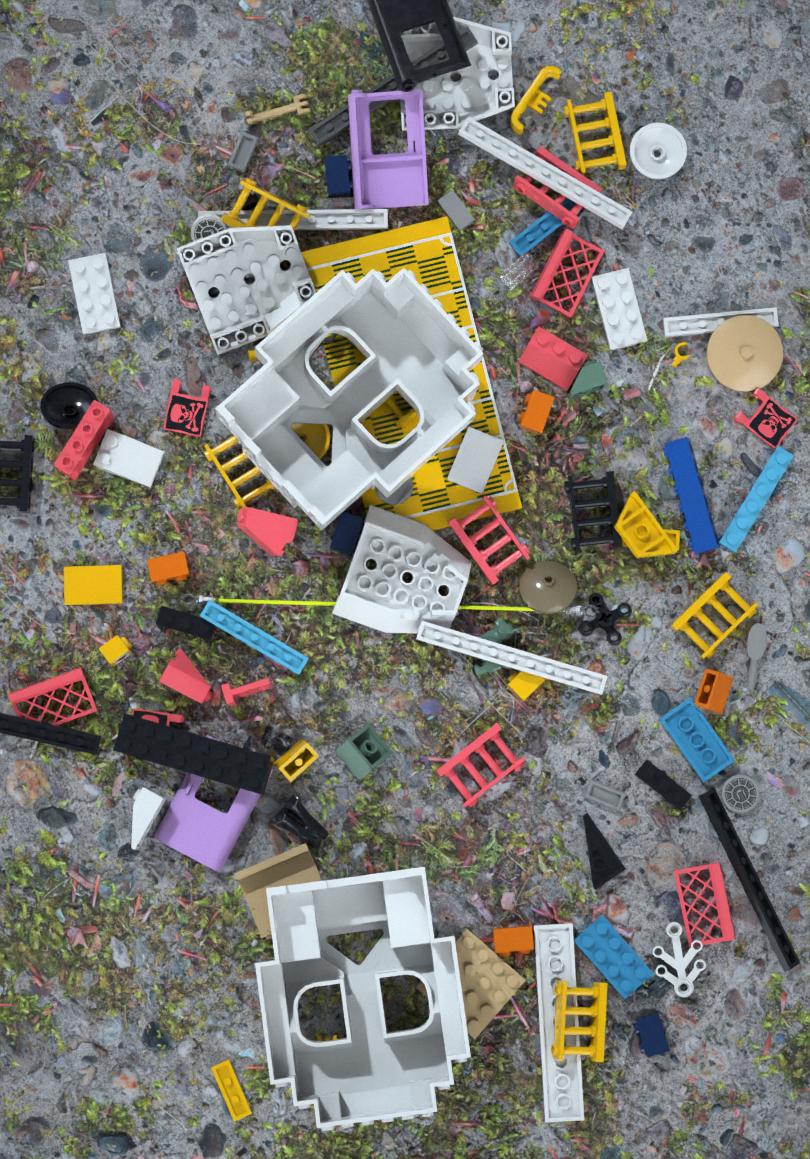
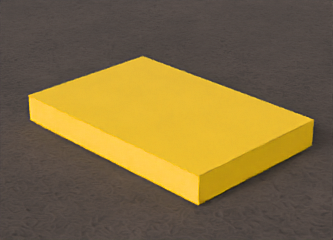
M122 565L64 567L65 605L123 604Z

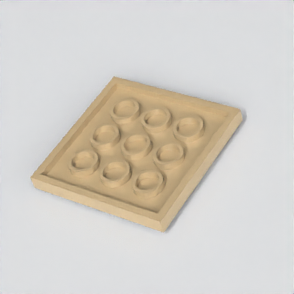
M466 929L455 944L467 1033L476 1039L526 980L470 930ZM421 981L416 988L428 998L425 984Z

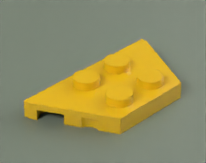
M636 491L632 492L614 526L636 558L676 553L678 551L676 546Z

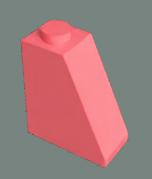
M242 507L237 516V526L271 556H282L285 552L283 547L294 539L298 519L251 507Z
M178 649L175 653L176 658L169 662L159 682L201 704H204V702L208 703L213 694L211 692L212 687L185 652Z

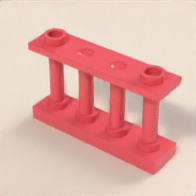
M542 146L538 148L535 156L601 193L602 188ZM517 175L512 186L518 193L524 194L560 219L565 226L575 229L580 220L576 215L582 209L581 205L576 203L571 211L561 206L562 202L566 199L565 196L559 194L553 200L546 195V192L549 190L548 186L543 184L540 189H537L530 184L533 179L532 177L526 175L523 179Z
M484 495L482 497L485 502L461 520L452 518L448 521V524L493 585L499 581L497 578L499 572L522 556L525 560L530 559L528 555L530 550L524 543L521 545L495 509L497 504L491 496L487 498ZM490 509L496 519L475 534L467 536L464 532L465 526ZM501 524L507 534L484 551H478L474 546L477 544V541ZM512 540L518 550L496 566L489 567L486 563L487 557Z
M498 723L436 770L440 777L443 775L449 777L467 800L462 804L464 808L467 805L470 808L479 802L477 798L512 770L517 772L524 766L523 761L526 759L522 757L518 760L500 738L501 734L499 731L501 727ZM488 739L491 742H495L512 764L504 772L484 748L486 746L483 743ZM473 751L476 754H480L497 776L489 784L469 760L470 757L468 755ZM458 763L461 766L464 765L482 788L473 796L454 773L455 769L453 767Z

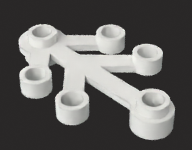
M671 922L668 924L666 931L672 937L675 959L666 953L660 945L655 946L652 953L655 957H660L675 968L678 978L668 972L667 967L662 964L657 966L656 974L671 982L678 996L688 997L694 989L692 982L700 971L705 969L706 962L703 959H697L693 970L687 977L685 968L695 954L702 950L703 944L700 940H694L691 943V948L683 958L680 942L682 926L678 922ZM677 926L678 932L673 933L671 927ZM695 942L700 943L701 947L699 949L693 947ZM660 948L662 954L657 955L655 949ZM697 962H702L704 967L698 968L696 966ZM660 967H663L665 969L664 974H660L658 972V969ZM681 984H686L688 989L685 991L681 990Z

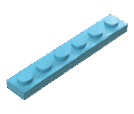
M779 446L776 447L720 539V545L733 553L737 551L793 459V454Z
M210 599L200 614V617L298 675L309 659Z

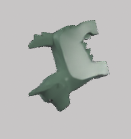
M499 617L494 621V628L480 635L479 638L501 644L510 639L520 628H513L510 623L504 621L503 617ZM483 659L484 663L482 666H474L476 676L484 675L487 672H496L502 668L510 669V667Z

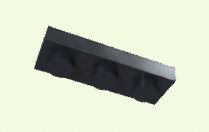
M161 606L156 621L157 625L210 641L216 625L204 618L165 606Z
M647 759L634 774L679 811L692 797L689 792Z

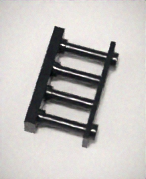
M25 435L24 440H21V442L0 441V448L21 449L23 451V459H20V461L0 460V467L19 468L22 470V478L18 480L0 479V486L18 487V489H21L20 497H17V499L0 498V505L17 506V508H20L21 513L30 514L35 438L32 435Z
M614 471L606 472L605 477H602V479L573 482L572 475L568 476L567 481H564L565 493H569L574 537L570 538L571 548L575 549V554L581 552L580 546L609 543L613 545V550L621 549L623 547L622 538L614 528L619 518ZM595 487L606 488L607 496H604V498L575 501L574 490ZM596 506L609 508V515H606V517L577 520L576 509ZM611 526L612 534H608V536L579 539V527Z

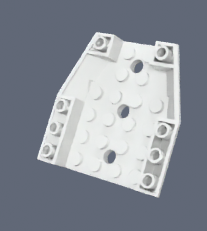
M453 17L458 31L468 26L478 44L466 51L472 66L423 80L421 83H417L413 89H422L424 130L461 128L467 117L479 121L515 107L510 32ZM436 23L400 33L411 63L443 42ZM495 71L499 77L496 80H491L488 77V73ZM453 73H458L461 79L454 82L450 76ZM400 99L402 131H407L406 104L404 99Z
M291 225L228 228L176 248L217 355L268 336L316 294ZM288 260L290 267L287 270H282L280 268L281 261ZM246 274H253L255 280L252 283H246L244 281ZM210 288H218L219 294L216 297H211L208 294Z
M370 505L361 536L332 614L385 633H418L421 621L449 629L461 602L472 562L426 525ZM368 559H373L376 562L374 570L367 569L366 561ZM405 572L411 573L413 577L410 583H405L402 580V575ZM441 585H445L449 589L446 596H441L438 592Z

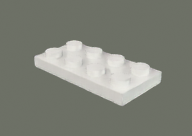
M106 253L68 260L83 335L121 328Z
M629 268L591 277L610 351L647 342Z

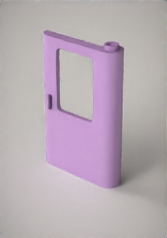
M422 89L410 92L391 91L378 93H363V90H351V94H348L354 208L378 209L429 205ZM404 99L406 104L408 151L405 153L374 155L371 144L370 102Z
M206 735L207 738L217 740L209 735ZM186 773L153 838L220 873L261 794L240 788L228 813H222L196 799V792L204 777Z

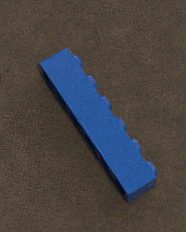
M684 437L664 443L666 447L663 449L666 460L669 459L671 465L668 467L669 474L675 480L676 485H673L674 491L681 501L679 509L686 519L684 527L686 532L690 533L691 540H689L691 551H695V554H701L720 548L690 438Z

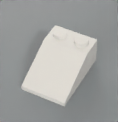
M107 429L93 465L103 471L151 488L165 452Z
M143 787L142 790L138 789L133 797L135 802L133 804L131 848L134 850H139L166 801V798L146 787Z

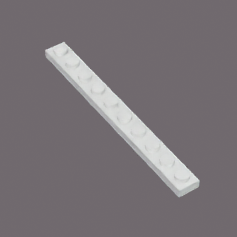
M467 117L458 132V135L620 229L624 228L632 214V211L470 117Z
M388 209L307 210L310 214L309 219L302 216L295 230L388 229ZM254 210L240 211L238 215L240 216L239 220L243 222L249 221ZM262 210L256 222V227L267 226L275 210ZM284 210L276 226L289 225L296 212ZM198 211V217L205 214H215L221 218L224 212L229 214L232 211Z
M421 621L416 640L600 695L603 693L607 680L606 675L425 621Z

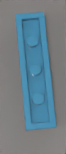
M567 197L561 204V206L569 211L575 205ZM547 212L512 239L509 244L518 256L522 258L564 224L560 219Z

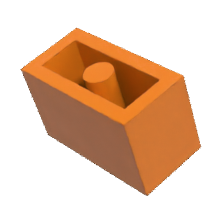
M533 390L532 394L528 393L524 403L528 406L525 412L521 411L518 422L521 423L520 428L541 435L555 397Z
M185 552L147 559L151 582L153 584L156 583L157 586L168 584V580L173 579L176 582L187 580L186 576H191Z
M705 669L694 705L706 711L722 715L734 678L718 671Z
M531 925L492 929L494 952L499 953V956L511 955L510 952L518 951L519 955L530 954V950H534Z

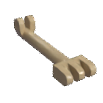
M306 94L293 96L294 103L254 115L252 111L245 112L248 125L296 110L298 116L310 113V108L302 109L309 105L308 101L300 102V100L307 98Z

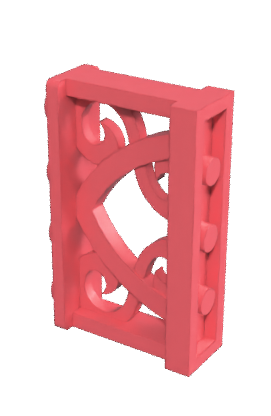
M96 400L92 402L54 463V466L61 473L76 481L115 418V415L110 412L108 407Z

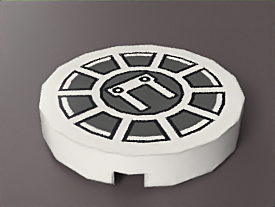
M205 214L199 216L193 223L191 238L194 242L228 229V226L221 222V218L217 215Z

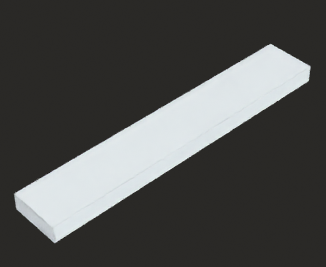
M777 307L663 318L665 338L710 334L722 322L740 315L761 318L774 328L779 326Z

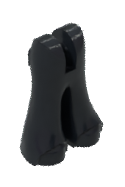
M294 793L283 807L297 817L305 827L297 823L282 808L270 822L288 830L309 846L317 849L321 843L310 834L315 831L317 835L326 839L329 833L306 810L299 797Z

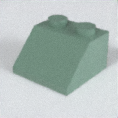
M595 360L584 363V367H582L568 395L569 401L606 388L608 381L601 361L595 362Z
M369 723L335 751L359 781L393 754Z

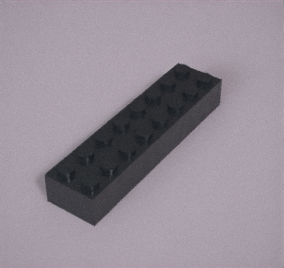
M124 713L113 749L116 752L264 795L275 759L272 756Z

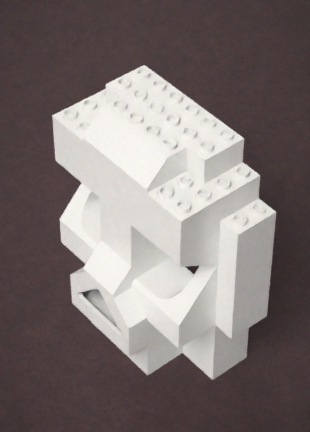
M405 268L399 271L387 283L385 282V276L380 271L376 272L374 269L356 284L354 283L356 281L349 272L340 271L255 347V356L264 366L215 408L216 417L242 444V452L294 508L298 505L321 531L369 488L373 490L377 487L388 498L467 427L476 415L474 412L475 408L470 402L474 399L480 383L478 382L479 378L471 370L481 362L484 354L482 352L483 348L479 343L473 342L469 338L470 335L463 327L460 328L456 324L457 321L450 313L447 314L442 309L443 305L440 301L433 299L429 295L430 291L423 284L420 285L416 281L417 278L410 270L407 271ZM336 333L350 340L367 359L330 391L312 371L309 359L328 334ZM397 391L415 410L419 418V424L396 444L387 445L377 441L361 423ZM292 423L327 424L333 427L331 465H324L291 429Z
M425 867L266 888L275 960L257 962L255 966L270 1084H275V1087L278 1088L288 1086V1082H291L294 1106H298L299 1109L311 1108V1105L314 1104L317 1128H322V1131L333 1130L336 1125H342V1128L354 1127V1123L361 1122L362 1125L374 1124V1120L379 1119L382 1120V1123L392 1122L394 1117H402V1120L413 1119L416 1114H422V1117L434 1116L433 1112H437L434 1087H438V1090L450 1089V1085L454 1084L451 1060L455 1059V1063L466 1062L467 1058L471 1057L455 937L453 935L434 938ZM382 929L384 932L383 936L360 965L353 963L326 941V938L331 935ZM398 975H414L420 978L425 984L430 1009L428 1020L417 1028L387 1032L380 978ZM340 983L347 1038L327 1041L307 1039L302 1034L299 1025L298 1004L302 993L313 987Z

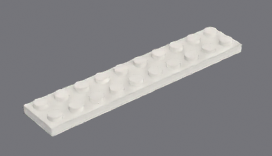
M573 923L534 925L545 1122L584 1120L581 1055L564 1054L563 1061L553 1059L551 1054V1046L554 1044L556 1008L554 987L557 984V980L567 981V987H576ZM577 995L566 996V1007H578ZM566 1015L565 1026L579 1027L578 1015ZM565 1034L564 1046L580 1047L579 1035Z

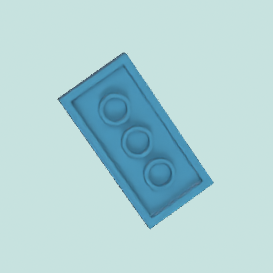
M691 697L659 719L703 783L735 761L699 708L694 705Z
M603 915L599 916L574 939L577 946L624 999L654 974Z

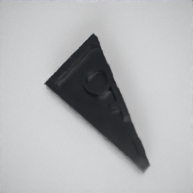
M586 813L583 815L592 884L594 890H596L626 868L589 814Z

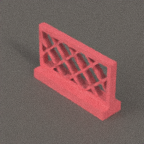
M566 228L562 231L529 298L539 301L571 318L604 250L574 235L572 231ZM572 240L579 242L580 251L572 253L570 248ZM592 249L598 253L595 260L588 261L585 251ZM582 252L585 263L576 266L573 255ZM570 256L573 267L563 269L562 259ZM586 265L588 275L587 277L580 278L577 268ZM574 269L577 280L568 282L565 271ZM561 273L564 284L555 286L553 277ZM578 282L580 291L572 295L569 284ZM566 286L569 296L559 299L556 288ZM550 290L554 291L556 298L552 302L543 299L545 293ZM570 299L572 307L569 312L562 308L560 301Z
M76 668L9 693L8 697L13 705L16 716L22 717L21 715H23L25 718L41 721L47 711L56 715L54 722L50 724L60 725L98 711L83 668ZM82 680L84 685L82 694L71 690L74 682ZM58 688L68 691L63 701L53 696ZM69 692L80 696L76 706L65 702ZM45 695L49 697L45 707L35 703L37 696ZM82 698L90 701L91 709L84 711L78 708ZM51 699L62 703L58 713L47 709ZM25 701L31 704L28 713L25 714L19 711L17 703ZM33 705L44 710L40 719L29 715ZM63 705L74 709L71 716L65 717L60 714Z
M269 678L238 688H233L229 683L221 685L226 704L231 708L239 706L238 698L274 688Z
M716 862L675 870L674 874L689 948L693 942L691 934L695 928L705 934L701 940L703 945L735 940L736 937L721 863ZM709 868L711 877L706 883L698 878L697 875L700 870ZM688 873L693 877L688 886L680 882L679 874ZM694 879L705 885L699 894L689 888ZM706 886L714 891V897L711 902L700 896ZM687 890L697 896L692 905L684 901L683 896ZM698 898L709 904L703 913L693 907ZM710 905L718 910V916L715 921L704 915ZM691 909L701 915L696 924L688 920L687 915ZM702 917L713 923L707 933L697 926ZM718 918L720 920V925L716 923ZM689 924L693 926V929L691 930V932H690ZM716 925L722 930L723 937L714 938L708 933ZM695 942V943L693 944V947H695V946H701V945H700V943Z

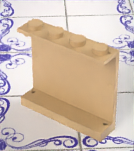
M306 843L234 873L260 932V937H265L266 940L272 938L266 888L322 881Z

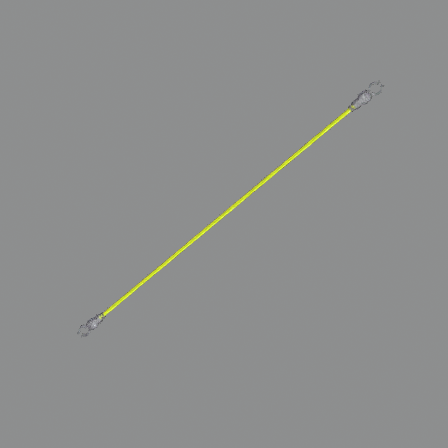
M185 594L183 597L181 596L182 600L180 601V604L183 603L185 606H191L193 603L197 606H204L208 603L209 599L217 604L252 603L335 606L336 603L219 599L214 596H205L204 594H198L195 597L191 594ZM186 597L193 598V601L190 603H185L183 599ZM459 605L458 609L534 611L529 607ZM574 605L567 607L560 613L574 616L586 614L588 617H594L599 613V607L596 608L594 605H588L585 608L583 605ZM588 608H594L596 610V613L589 614L586 610Z

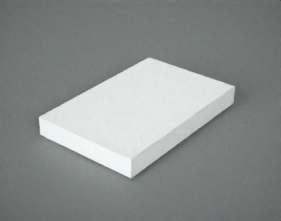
M468 427L447 480L483 494L504 441Z

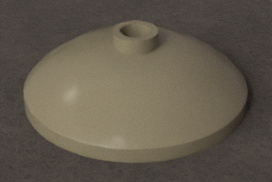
M543 561L530 566L523 573L520 579L519 590L522 600L529 608L539 613L553 614L563 611L572 604L577 593V582L573 573L566 566L553 561Z

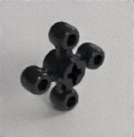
M593 593L589 597V605H594L596 608L599 607V613L591 621H582L578 627L579 633L587 637L594 630L600 628L607 633L609 645L618 646L622 641V636L614 628V623L619 618L626 619L630 617L632 608L628 603H621L615 610L610 611L604 607L603 596L599 593ZM594 599L600 600L598 603L593 602ZM626 608L628 611L623 613L621 610ZM603 616H605L606 618H608V621H609L608 623H605V621H602V617H603ZM588 626L589 630L584 631L583 627ZM617 636L618 638L617 640L613 641L611 640V637Z

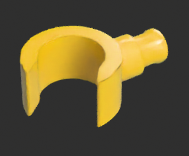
M681 342L675 347V358L671 364L672 367L676 368L681 361H685L690 357V355L681 356L678 353V348L687 346L688 343Z

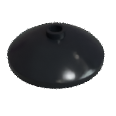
M66 382L57 384L44 393L40 409L42 416L49 424L60 429H76L92 402L98 400L94 392L88 387L79 383Z

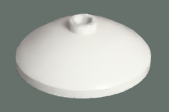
M651 123L642 127L634 135L630 145V158L634 167L642 175L652 179H665L676 174L683 166L687 155L686 142L682 134L676 128L665 123ZM654 152H659L660 156L655 157Z

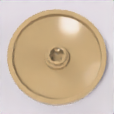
M750 315L735 316L722 322L711 334L706 349L707 364L712 375L723 386L735 391H753L764 387L777 375L783 360L782 342L776 330L765 320Z

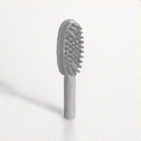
M756 623L751 627L747 639V653L749 658H751L747 690L750 691L755 689L758 660L763 656L766 647V628L760 623Z

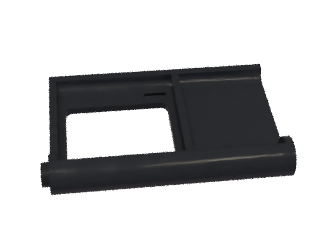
M367 0L399 90L410 92L416 87L417 82L472 66L447 0ZM436 23L449 60L414 70L400 33Z

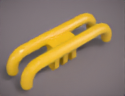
M556 66L544 67L534 79L511 115L510 126L516 134H523L524 125L519 122V118L527 107L540 115L543 113V110L538 105L546 108L547 104L542 99L550 102L552 98L540 91L539 88L549 77L555 80L560 79V74L562 73L560 68Z

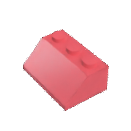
M539 326L518 363L568 391L588 355Z

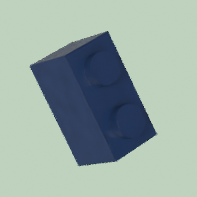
M347 155L324 157L328 198L351 196L350 191L353 190V179H349L348 173L352 172L351 160L347 161Z
M342 512L330 545V550L352 557L358 544V537L361 535L364 527V519Z
M658 1012L634 1018L636 1023L633 1024L635 1034L639 1035L641 1042L638 1043L641 1054L645 1053V1056L648 1058L670 1051Z

